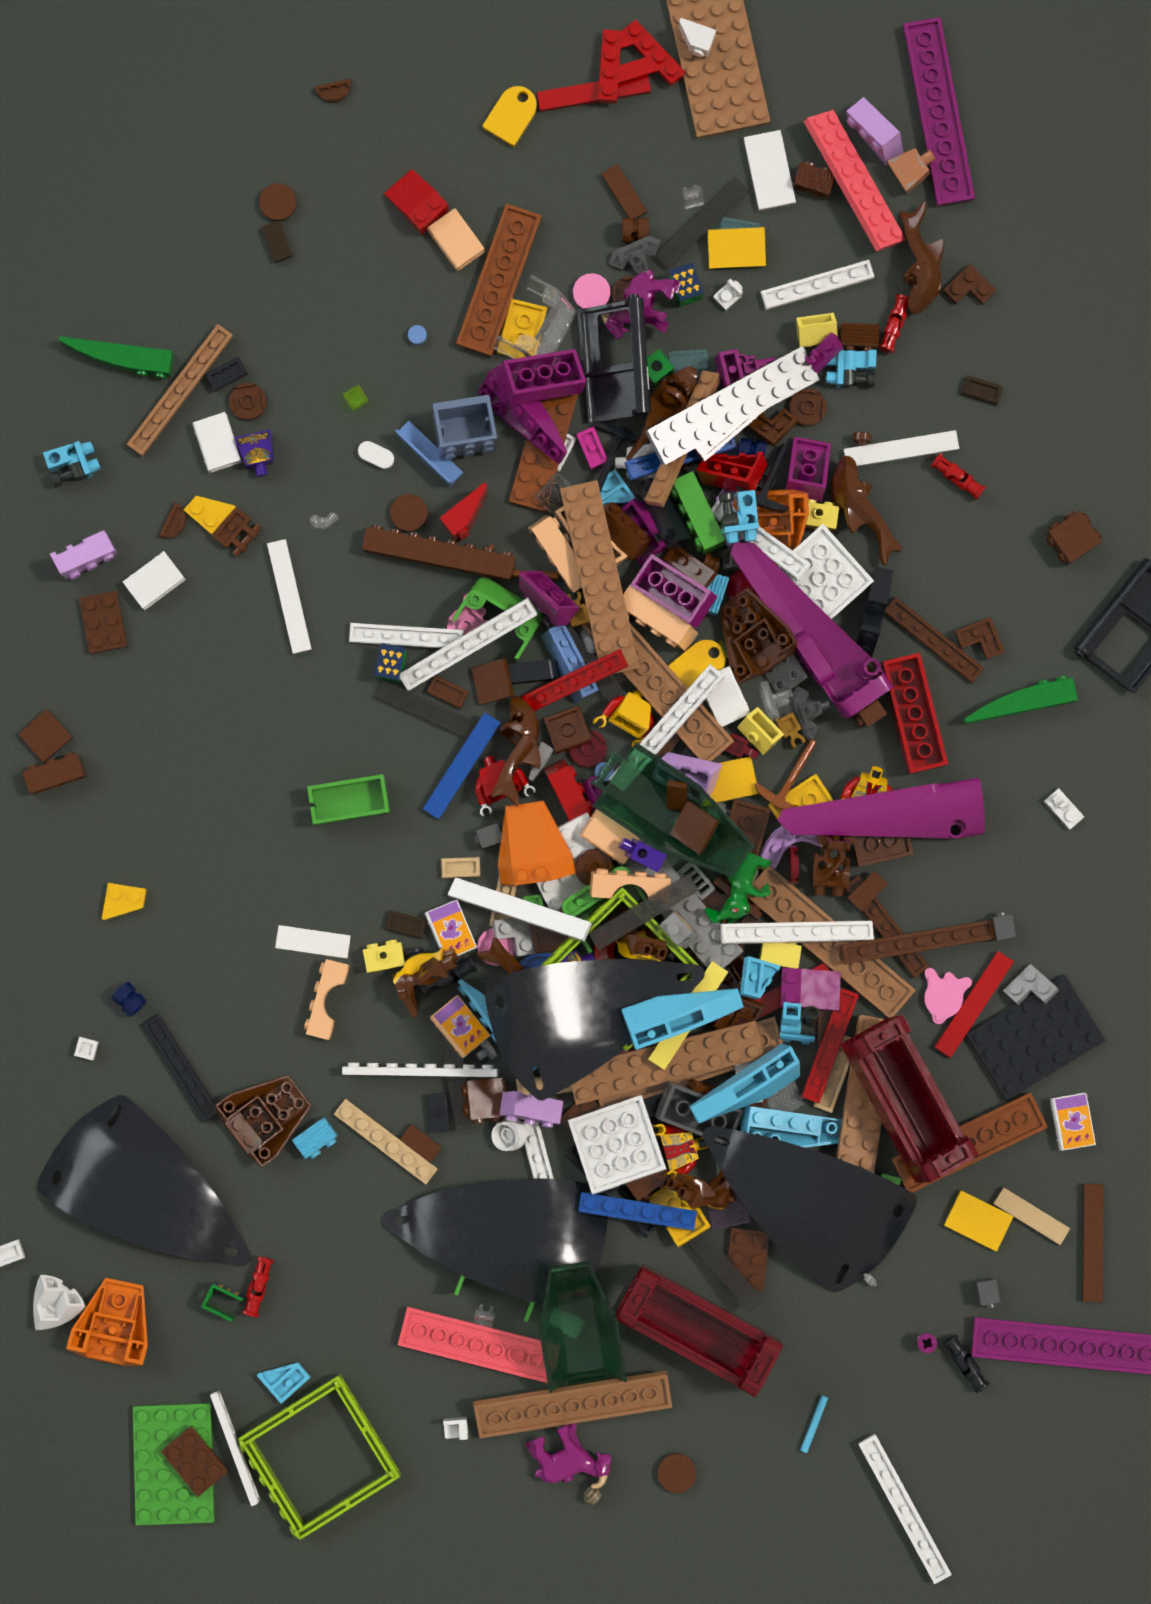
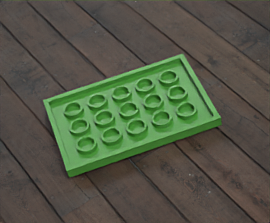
M212 1403L133 1406L136 1525L215 1522L214 1484L197 1497L161 1453L166 1446L191 1425L213 1450Z

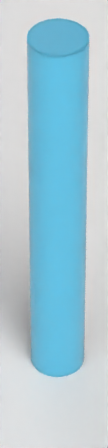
M821 1395L800 1449L802 1452L808 1453L828 1400L826 1396Z

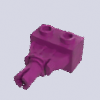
M737 349L719 352L714 357L717 372L722 377L720 380L721 388L724 389L775 361V358L758 360L755 359V355L747 356L738 353Z

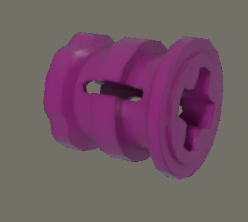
M923 1333L917 1337V1344L922 1352L931 1353L937 1347V1340L933 1335ZM929 1338L930 1345L924 1346L922 1340Z

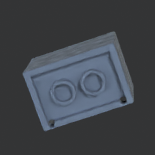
M489 395L432 404V418L440 459L451 460L459 455L469 457L473 456L474 453L482 452L483 454H488L496 450L497 434Z

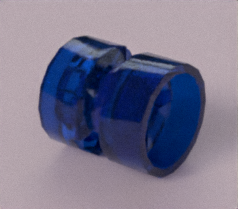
M741 437L738 455L739 453L754 455L757 452H763L765 457L767 442L757 440L753 443L752 439Z
M130 981L122 985L111 996V999L117 1006H123L122 1011L129 1018L147 1003V1000L141 993H136V988Z

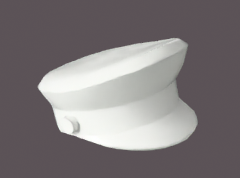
M505 1117L503 1121H499L493 1128L491 1138L498 1149L513 1151L523 1146L526 1141L527 1131L519 1119H517V1122L506 1120Z

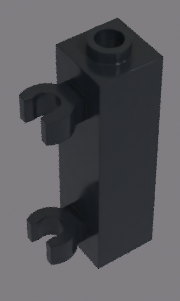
M653 477L648 478L638 489L640 494H635L634 497L637 502L644 501L659 532L654 534L656 541H663L667 549L680 547L691 538V535L670 494L664 507L650 505L645 502V497L654 480Z

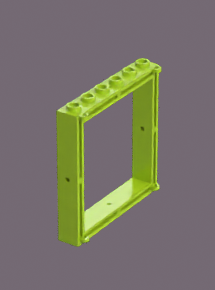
M619 887L612 897L608 898L586 920L592 924L588 932L589 934L622 901L658 939L667 942L666 947L683 964L698 965L682 947L674 943L659 924L623 887ZM569 937L540 966L560 963L581 941ZM691 972L683 973L677 980H692ZM626 1044L623 1047V1049H625L623 1051H628L633 1046V1044H631L630 1046Z
M338 1374L238 1438L240 1449L243 1453L247 1452L250 1457L248 1461L251 1467L259 1472L260 1482L264 1487L267 1485L270 1490L269 1496L274 1504L277 1502L280 1507L279 1513L284 1520H288L291 1525L289 1529L292 1535L299 1538V1540L401 1476L399 1469L341 1374ZM336 1389L386 1473L307 1523H304L254 1440Z

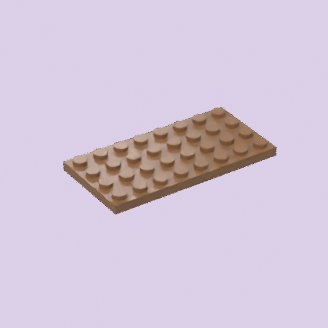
M666 0L680 66L685 71L683 80L696 138L701 139L770 124L771 121L744 1ZM680 18L716 30L715 39L708 57L695 56L689 50L679 29Z

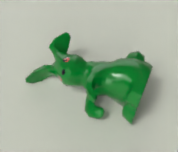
M734 848L730 852L719 850L714 854L713 862L715 864H725V873L731 884V896L724 903L720 911L705 908V913L708 919L715 924L725 919V924H733L734 921L749 913L750 906L747 901L749 895L766 897L771 894L769 884L766 883L762 889L758 890L753 887V881L757 869L766 870L772 862L739 848Z

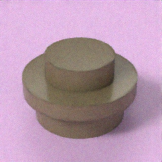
M589 1487L584 1492L583 1501L590 1505L595 1504L601 1497L600 1489Z

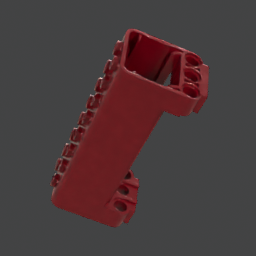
M903 1014L878 1022L841 1043L840 1046L914 1182L929 1183L971 1161L978 1155V1152L969 1136L964 1137L908 1034L912 1032Z
M642 1264L615 1313L616 1321L632 1330L639 1331L736 1385L738 1389L753 1397H756L761 1390L783 1347L780 1339L645 1264Z

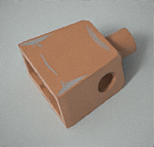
M915 148L889 159L887 162L905 192L909 194L929 176L930 171L926 165L934 161L935 157L930 150L920 156Z

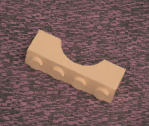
M603 868L591 871V897L611 898L619 887L634 884L644 889L649 901L669 902L671 879L669 876H666V873L655 872L654 875H647L645 871H635V874H629L627 870H616V873L608 872V869Z
M326 959L325 963H321L319 973L322 976L320 981L316 982L314 992L317 993L316 998L311 1000L309 1011H312L311 1017L306 1019L304 1029L307 1030V1035L330 1040L335 1021L329 1017L325 1010V998L333 987L345 984L350 965Z

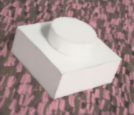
M79 1037L74 1056L94 1060L99 1042Z

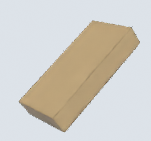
M480 857L441 859L442 878L480 877Z

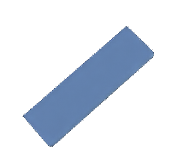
M410 421L400 430H395L396 436L449 487L463 475V472L451 460L440 459L438 448Z
M566 625L552 627L541 635V639L551 658L556 660L557 670L561 677L586 665ZM593 683L571 694L574 703H577L581 699L596 693L599 689Z

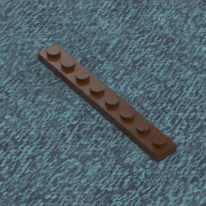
M992 920L844 944L841 945L844 965L994 940L996 938Z

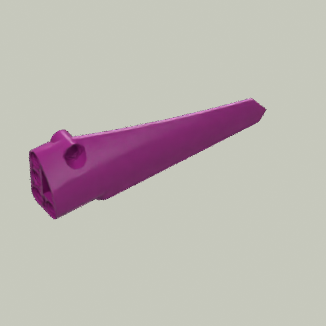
M733 543L730 555L758 597L790 627L798 642L795 652L815 682L823 687L843 719L855 715L893 688V685L882 671L880 662L877 659L871 658L755 543ZM869 662L874 666L872 673L866 668Z
M979 778L944 784L935 783L783 809L777 819L792 835L912 837L955 840L983 835L985 832L984 801ZM951 826L957 827L958 834L956 836L951 834Z

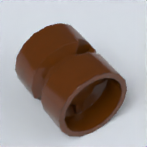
M622 218V243H633L634 240H640L649 236V218H638L637 221H634L633 218Z

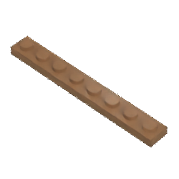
M219 324L216 325L129 440L127 445L142 457L146 454L234 336Z
M702 371L686 409L715 393L722 378L719 373ZM688 452L665 465L660 464L645 497L647 504L664 507Z

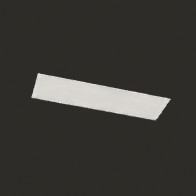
M279 925L275 948L347 958L351 936Z

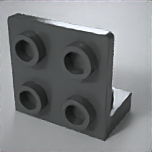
M795 651L787 659L764 674L778 696L784 695L802 681L812 677Z

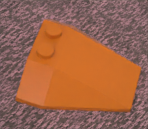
M794 489L769 490L767 499L789 506V509L785 513H775L757 506L759 526L793 551L801 544L809 515L808 493ZM761 490L755 491V494L758 495ZM734 495L733 507L738 510Z
M544 800L522 803L517 807L515 805L506 806L498 858L501 884L523 885L552 881L576 873L573 854Z
M105 1278L71 1329L66 1350L88 1359L116 1365L143 1366L148 1348L144 1286Z

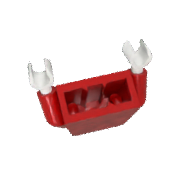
M493 756L486 757L483 760L485 768L479 770L480 777L477 778L475 786L478 803L482 806L480 810L482 816H484V808H488L491 815L492 808L489 805L506 798L503 795L496 797L490 795L506 763L504 760L496 762ZM518 767L513 775V783L517 792L521 791L523 786L524 795L529 797L526 793L527 788H531L534 793L535 788L529 786L528 779Z

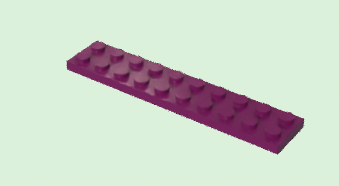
M941 17L904 23V36L926 152L930 150L935 157V160L929 163L937 207L973 201L975 195Z
M974 1317L971 1357L1151 1375V1334Z

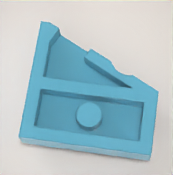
M616 469L608 474L600 492L603 506L610 502L615 504L628 503L635 498Z
M749 956L745 957L740 995L756 1000L761 998L765 988L771 983V978L775 972L779 971L780 965Z
M299 1362L257 1374V1377L281 1404L311 1378Z

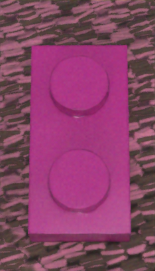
M592 427L577 433L576 436L590 469L592 470L604 465L607 457L595 428Z

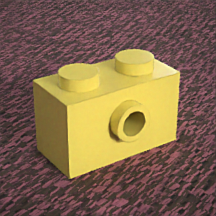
M834 313L796 318L797 338L800 347L819 345L831 332L837 335V321Z
M809 499V515L805 528L816 530L824 524L830 532H835L839 506H835V503L832 502L819 504L816 503V500Z
M758 707L748 714L737 727L763 755L784 735Z
M397 939L386 941V945L379 947L378 943L366 945L367 949L363 950L367 973L401 967L405 964L403 946L401 942L397 943Z
M761 943L759 959L780 965L782 968H798L802 946L797 945V943Z

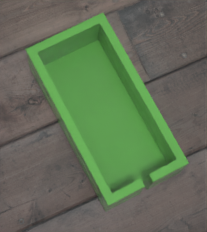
M692 471L677 478L670 495L673 501L677 500L679 508L677 509L681 517L686 519V527L690 535H693L695 538L693 543L697 552H701L704 556L707 553L724 547L725 538L694 472Z
M384 774L307 786L309 802L311 805H316V808L310 807L314 826L391 814Z

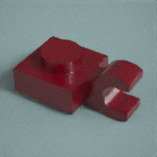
M732 732L731 738L734 740V743L725 751L739 758L746 754L756 759L760 751L749 747L748 739Z

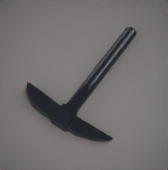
M598 422L593 426L595 430L615 435V440L598 478L600 492L622 440L627 439L636 443L639 438L637 434L629 431L628 428L607 422Z
M781 444L761 492L758 495L755 494L758 507L775 513H785L789 509V506L767 499L768 492L788 449L786 444ZM736 485V489L739 492L748 491Z

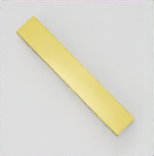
M711 961L705 970L703 980L691 993L717 990L728 971ZM690 1031L660 1041L648 1059L665 1070Z

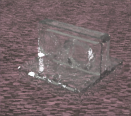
M767 680L761 682L758 689L768 718L772 722H776L780 718L777 706L780 708L789 705L793 693L789 689L772 695Z

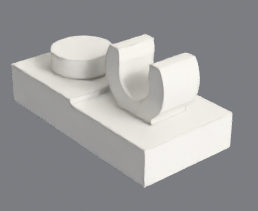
M1059 788L1044 800L1045 804L1068 830L1084 818L1081 812Z

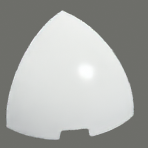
M40 1275L33 1303L36 1330L60 1326L75 1318L85 1308L79 1293L74 1288L70 1290L62 1284L63 1280L48 1275Z

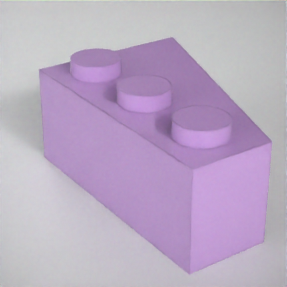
M864 97L846 111L849 126L859 133L886 166L889 159L903 153L900 132Z
M104 530L83 539V542L74 547L72 544L66 546L67 550L58 555L56 552L50 553L59 573L64 578L74 580L80 577V573L85 570L91 571L97 568V564L102 561L108 562L115 558L114 555L117 554V551Z
M667 752L658 761L653 777L665 784L668 783V780L687 783L688 796L703 804L713 793L723 764Z
M520 1091L503 1092L499 1116H505L508 1121L517 1122V1119H522L525 1124L535 1125V1122H539L542 1127L553 1128V1125L560 1124L563 1101L551 1098L540 1101L533 1095H525Z

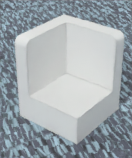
M467 1417L443 1419L446 1439H468Z

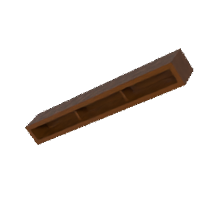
M372 525V528L366 527L362 544L364 552L507 581L513 580L517 559L511 552L502 551L500 554L495 553L494 549L483 547V550L475 549L476 546L472 544L460 546L457 545L456 541L446 540L445 543L438 541L439 538L428 536L425 539L420 538V534L409 532V535L401 534L402 531L397 529L385 531L383 527Z

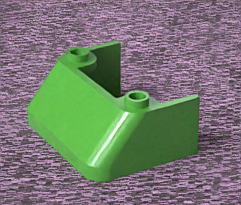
M482 577L471 588L451 623L455 625L466 606L472 610H478L483 607L487 600L501 610L506 611L523 599L491 579ZM535 606L534 608L538 614L515 628L516 636L524 641L513 660L516 663L543 619L542 612Z
M617 867L611 871L616 873V870H627V873L631 874L626 867ZM589 884L565 899L562 904V910L564 914L586 921L589 918L587 914L600 907L608 898L591 897ZM634 884L621 886L636 901L642 900L650 915L655 913L639 886ZM586 940L585 942L581 941L584 947L586 948L587 952L592 953V950L586 942Z

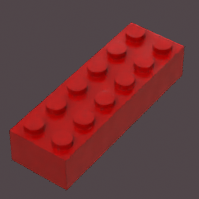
M916 653L883 661L880 664L881 669L893 685V688L887 693L908 775L947 766L948 761L921 654Z

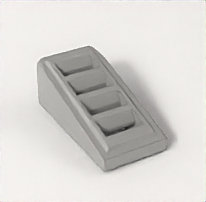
M542 741L538 747L541 767L540 769L531 767L528 778L531 782L535 781L554 753L553 748Z
M692 860L677 871L678 875L701 901L716 889ZM692 867L694 870L685 876L683 873ZM697 873L699 876L690 882L688 879ZM702 878L704 882L695 888L693 885ZM707 884L708 888L700 894L699 890Z

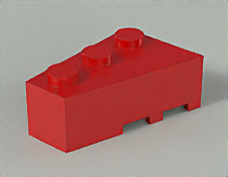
M757 452L754 455L739 453L737 456L715 454L706 461H701L696 471L701 484L739 492L736 489L737 485L750 491L756 489L767 467L763 452Z
M562 758L543 768L569 821L588 812L590 817L593 815L591 810L594 808L589 799L585 800L583 796L585 790L581 782H576L574 777L577 774L572 765L568 766Z

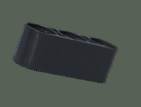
M553 659L508 664L512 685L558 679L556 660Z

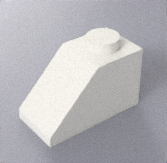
M680 18L679 29L689 50L695 56L708 57L715 39L716 30Z

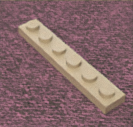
M345 1099L334 1113L335 1116L424 1184H427L437 1171V1167L425 1160L349 1100Z

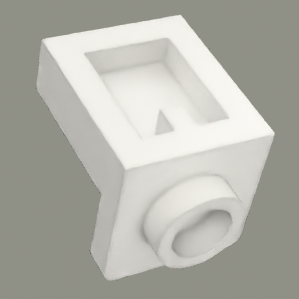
M729 279L727 284L713 296V299L726 312L742 297L743 288L736 280L733 282L732 279Z

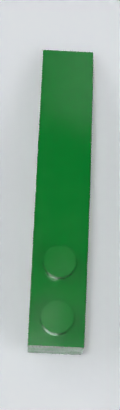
M59 336V341L62 345L96 362L134 372L136 375L147 377V374L155 375L159 379L172 377L175 355L171 350Z
M1067 676L1057 677L1054 682H1049L1048 679L1038 681L1037 685L1015 691L980 708L962 720V725L1076 702L1078 698L1073 678L1067 679Z

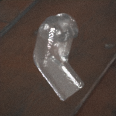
M331 512L327 517H320L314 514L310 517L309 521L315 528L327 529L339 517L334 512Z

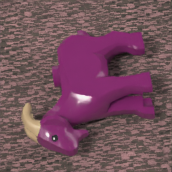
M648 269L647 272L639 273L631 280L629 287L627 286L625 289L624 297L628 298V295L639 294V297L643 298L645 323L655 326L660 332L666 333L669 322L665 321L668 313L652 309L655 302V294L663 292L671 300L674 293L678 294L681 282L671 279L655 280L653 279L652 270ZM628 310L616 312L611 316L610 313L601 315L607 329L615 338L621 339L624 333L629 332L628 329L624 328V324L630 323Z
M576 1423L564 1425V1427L557 1429L564 1449L553 1455L548 1454L544 1449V1436L525 1443L532 1457L540 1464V1468L535 1472V1477L539 1476L546 1483H557L561 1480L563 1483L569 1482L574 1479V1474L581 1471L599 1478L597 1483L591 1485L593 1489L601 1488L607 1480L610 1471L611 1455L608 1453L602 1455L596 1451L598 1460L594 1461L577 1438Z

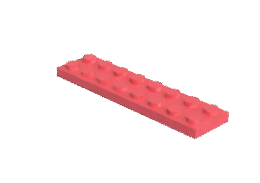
M834 110L808 117L803 121L876 252L904 242L906 240L904 234Z
M409 1306L406 1310L398 1342L399 1346L545 1383L550 1381L558 1344Z

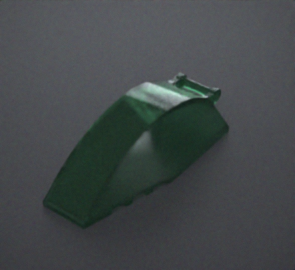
M637 742L626 759L612 751L610 759L597 778L591 781L593 786L602 791V794L592 806L656 850L733 877L754 844L707 794L704 788ZM616 762L621 763V766L606 787L603 786V781ZM668 780L687 783L688 801H692L720 821L702 854L696 853L670 834L682 811L667 809Z
M585 1261L549 1267L539 1329L549 1393H552L553 1390H556L565 1381H568V1386L604 1381L607 1380V1375L627 1382L618 1319L590 1262Z

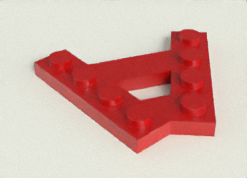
M636 19L622 31L603 29L598 102L617 103L618 84L658 72L670 86H673L684 77L685 71ZM633 46L644 57L619 65L620 49Z

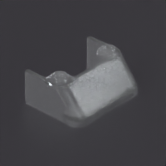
M533 275L529 277L527 289L541 295L543 302L552 308L535 338L523 334L516 339L515 343H512L499 335L496 336L493 348L513 359L556 352L576 314L575 308L556 287Z

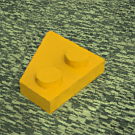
M195 496L185 507L184 511L213 535L236 507L231 504Z
M108 883L102 919L108 920L109 918L143 909L147 889Z

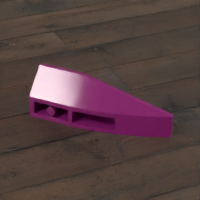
M502 363L491 369L478 390L479 395H489L493 411L504 422L553 461L560 464L566 456L567 450L555 424L540 401L510 405L500 376Z

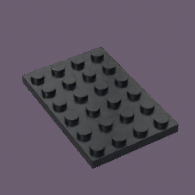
M1062 975L1051 982L1059 991L1046 1004L1036 995L1031 994L1019 1005L1014 1004L966 1034L1006 1101L1106 1041L1066 975Z

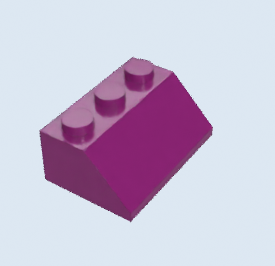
M634 498L621 508L628 517L632 518L653 539L644 554L636 558L640 566L646 562L650 554L657 556L667 549L663 541L657 542L654 534L659 532L644 501L637 502Z
M543 571L520 572L519 589L524 593L525 598H529L540 612L550 618L549 621L555 626L568 625L580 607Z

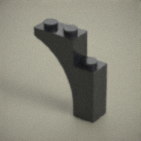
M877 566L874 567L871 577L874 582L869 586L856 643L871 658L880 635L894 571Z

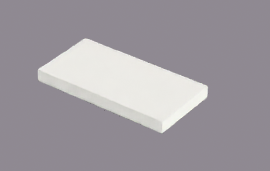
M781 130L744 137L743 140L758 210L763 211L796 204Z

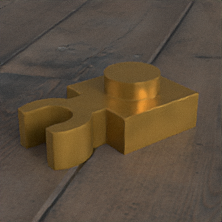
M579 591L577 592L578 598L572 600L580 607L570 621L572 627L590 623L586 604H581L582 594Z
M793 712L776 721L778 728L784 734V739L790 736L792 748H796L795 739H800L802 744L805 743V738L798 734V731L802 728Z

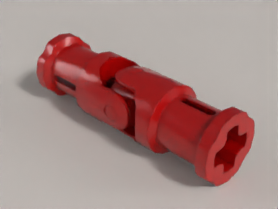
M897 294L895 297L897 300L894 309H891L887 326L883 332L882 343L878 346V349L883 352L894 353L895 342L900 337L899 330L902 329L907 317L906 311L909 297L906 295Z
M942 453L938 455L930 466L943 473L946 479L951 480L962 491L966 490L974 496V500H977L986 488L985 485L981 486L973 480V476L959 468L957 464L945 459Z
M257 1256L256 1270L252 1273L254 1281L252 1280L246 1295L248 1298L245 1309L242 1310V1314L252 1317H259L258 1309L266 1292V1282L270 1277L268 1275L270 1266L274 1263L273 1259L263 1256ZM251 1289H252V1290H255L256 1292H262V1293H261V1294H254V1293L251 1292Z

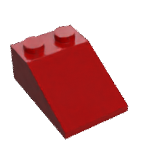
M413 169L384 193L421 236L430 225L450 211L449 204Z
M485 482L440 517L441 525L454 541H462L469 536L468 532L471 530L488 494V487Z

